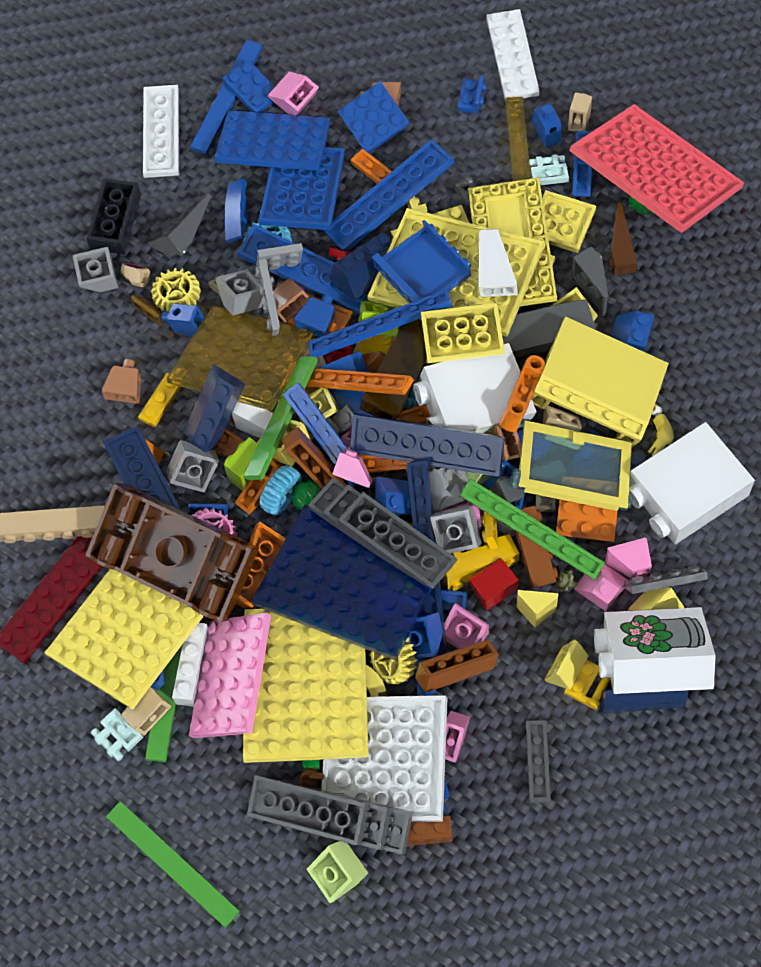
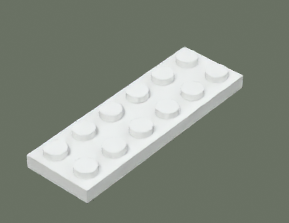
M520 9L487 14L486 19L505 101L539 96L540 91Z
M178 85L144 87L143 176L144 178L178 176Z

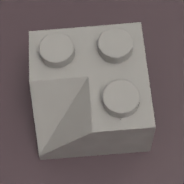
M108 247L72 255L80 288L98 292L118 288L114 265Z
M248 269L216 277L223 305L232 315L263 307L262 302H265L264 295H260L259 285L261 283Z
M180 440L165 473L169 483L205 492L219 463V459L215 450L205 453L193 444Z
M439 467L429 472L431 500L435 512L465 500L459 496L469 481L465 471Z
M473 504L435 512L430 517L437 545L447 552L454 553L478 548L482 543Z

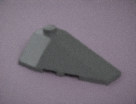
M206 194L198 197L183 210L184 214L171 221L173 225L160 230L148 244L170 257L183 255L188 250L187 247L192 243L211 195Z

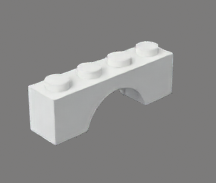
M198 623L182 645L172 696L176 705L194 707L197 685L199 683L200 665L208 636L207 624Z

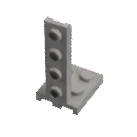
M302 243L258 250L257 267H255L257 278L261 280L259 291L261 296L264 295L265 302H262L264 313L268 314L266 325L268 331L271 330L272 336L278 335L280 324L268 268L275 270L280 268V266H297L301 263Z

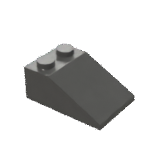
M590 247L573 257L571 276L603 316L606 313L608 300L603 258L598 251L596 252L593 247Z

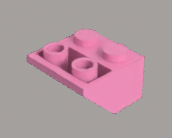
M288 72L267 97L287 114L296 116L315 96L319 87L304 75Z

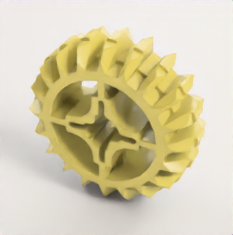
M175 268L172 272L168 269L166 274L161 272V278L156 277V282L153 283V289H151L152 299L163 312H170L174 304L196 306V301L199 300V294L201 293L199 281H197L194 275H191V272H185L183 268L180 271ZM187 285L190 287L188 293L185 292V287ZM164 290L167 291L165 298L162 296Z
M386 630L371 640L372 645L369 646L371 652L368 654L371 656L370 663L373 664L372 669L376 670L382 681L387 682V684H400L414 675V670L417 668L414 664L417 661L414 657L416 652L412 649L414 644L409 643V638H406L404 633H399L398 630Z

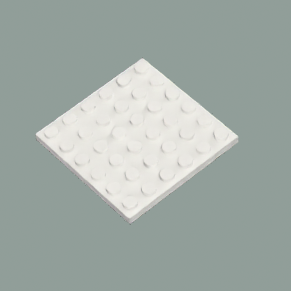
M367 697L369 757L323 759L324 779L322 780V790L413 812L412 822H443L447 697Z

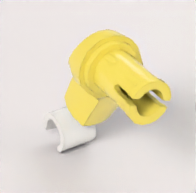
M657 404L654 405L655 409L651 414L656 417L653 422L657 428V439L648 450V453L653 456L662 451L667 444H671L674 438L673 428L665 414H662V408Z

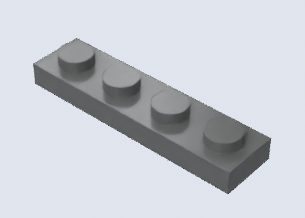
M692 565L685 570L672 569L669 570V573H652L649 577L644 578L636 576L632 577L631 580L625 581V588L630 593L635 594L708 579L707 571L697 565Z
M546 720L526 721L530 804L550 803Z

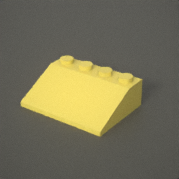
M497 303L421 312L428 363L505 354Z

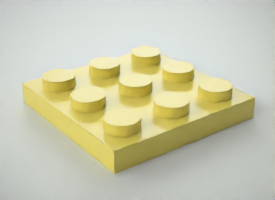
M545 190L542 200L549 244L578 253L596 211V206Z

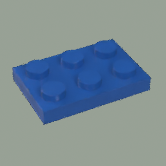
M249 59L222 77V82L251 112L261 113L274 104L267 96L275 86Z

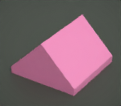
M456 603L444 623L446 641L458 649L482 642L489 634V624Z

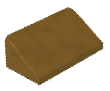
M131 297L133 306L157 325L161 326L164 323L161 320L163 312L143 297Z

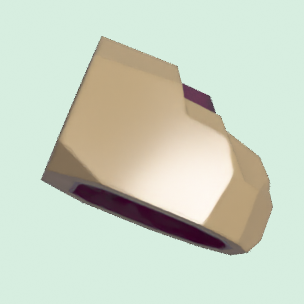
M122 263L121 274L129 283L138 287L147 286L150 278L148 268L130 263Z

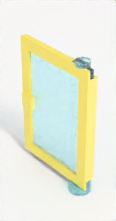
M525 421L523 425L519 469L514 468L510 487L523 489L524 492L615 511H618V509L626 511L627 508L631 507L633 497L629 496L632 443Z

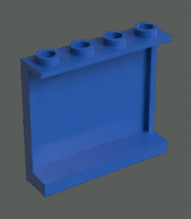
M425 219L422 221L423 228L383 257L378 253L372 256L374 267L408 303L445 289L451 291L471 276V264L466 258L463 259L458 250L448 244L445 236H440L434 225L428 224Z

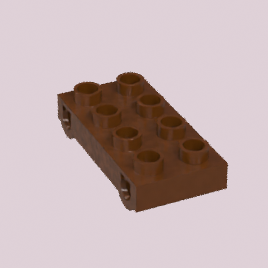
M116 483L112 487L85 556L103 567L115 570L191 607L195 612L205 617L224 622L231 618L259 547L129 485Z

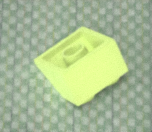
M342 841L329 845L307 868V871L329 903L334 902L351 890L368 874L348 843Z

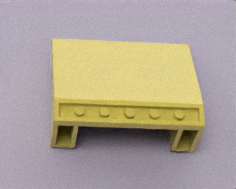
M565 316L547 355L545 368L531 399L535 406L544 410L550 402H553L617 431L615 439L631 442L632 449L641 441L669 363Z

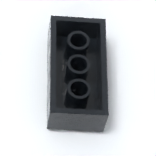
M103 178L86 237L90 250L108 247L110 253L125 254L141 198L138 183Z

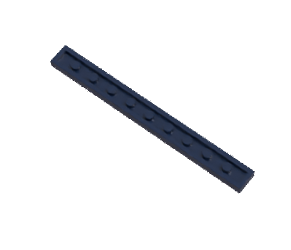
M428 462L407 463L413 528L436 543L430 519L433 515ZM419 582L422 615L439 612L443 629L437 656L447 653L440 582L433 590ZM437 656L426 657V659L429 660Z

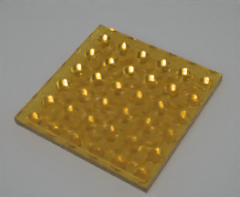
M213 305L167 376V383L201 392L210 370L215 364L245 383L237 402L272 411L283 393L299 358L303 357L308 350V342L314 339V332L279 322V333L276 336H272L271 330L268 331L267 319L245 313L232 315L227 309Z

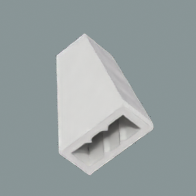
M498 229L479 230L480 297L518 295L517 282Z
M241 396L232 412L237 429L259 438L264 434L273 415L272 412Z

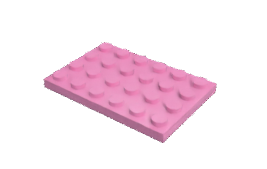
M262 613L229 618L228 621L224 622L217 620L209 621L208 636L204 646L197 695L190 724V737L204 738L252 733L271 615Z

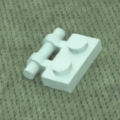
M555 154L551 155V157L542 158L539 156L536 159H529V166H537L531 167L532 178L539 177L540 185L569 182L567 165L562 163L565 162V156H557Z
M116 708L100 722L105 727L104 730L100 732L95 728L91 732L95 737L96 743L102 745L107 750V754L110 757H114L117 761H120L124 756L119 751L122 747L129 752L143 738L140 733L129 725ZM110 734L117 740L114 744L107 739Z

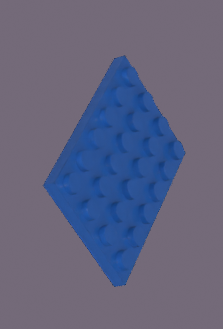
M228 110L215 154V163L320 171L330 127V118Z
M325 147L320 171L270 167L259 216V225L331 230L344 163L345 148Z

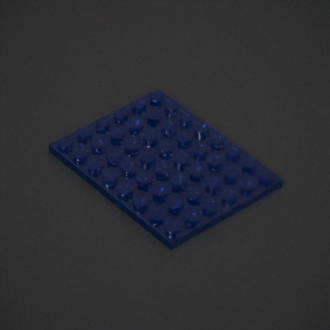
M304 505L251 603L261 609L397 660L432 589L377 556L310 510L307 505Z

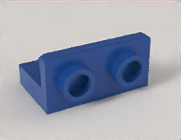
M480 75V80L463 79L458 111L479 113V108L483 107L484 103L482 92H486L487 82H484V75Z

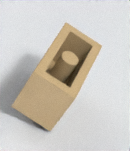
M575 92L569 111V131H586L590 119L592 96Z
M150 686L135 708L132 710L126 707L121 716L135 731L145 736L172 706L159 691Z

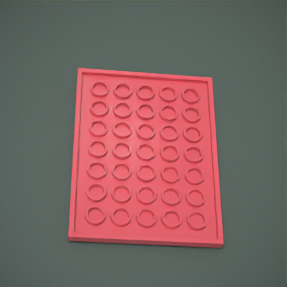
M635 104L571 145L569 150L681 233L739 191L744 185V182Z

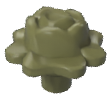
M564 570V572L558 574L556 584L559 587V591L566 592L569 587H576L577 581L573 580L572 570Z

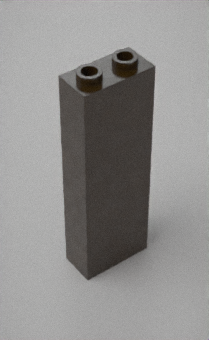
M420 319L401 326L376 372L411 376L414 381L405 395L365 392L361 400L360 410L376 417L398 419L413 390V384L417 383L423 368L428 362L422 321Z

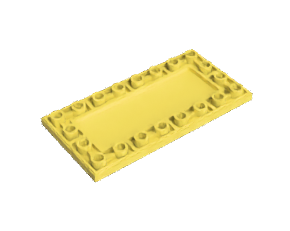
M539 177L468 188L472 224L544 241L545 246L520 307L556 302L557 294Z

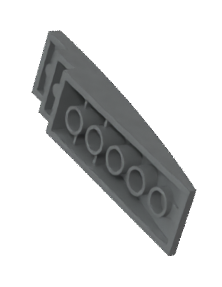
M587 299L517 314L508 337L502 336L503 344L509 343L514 357L549 351L565 316L596 330Z
M334 477L308 504L310 510L432 590L457 562L456 557L366 493L362 492L361 494L350 485H343Z
M255 775L247 816L353 845H362L403 855L406 852L413 812Z

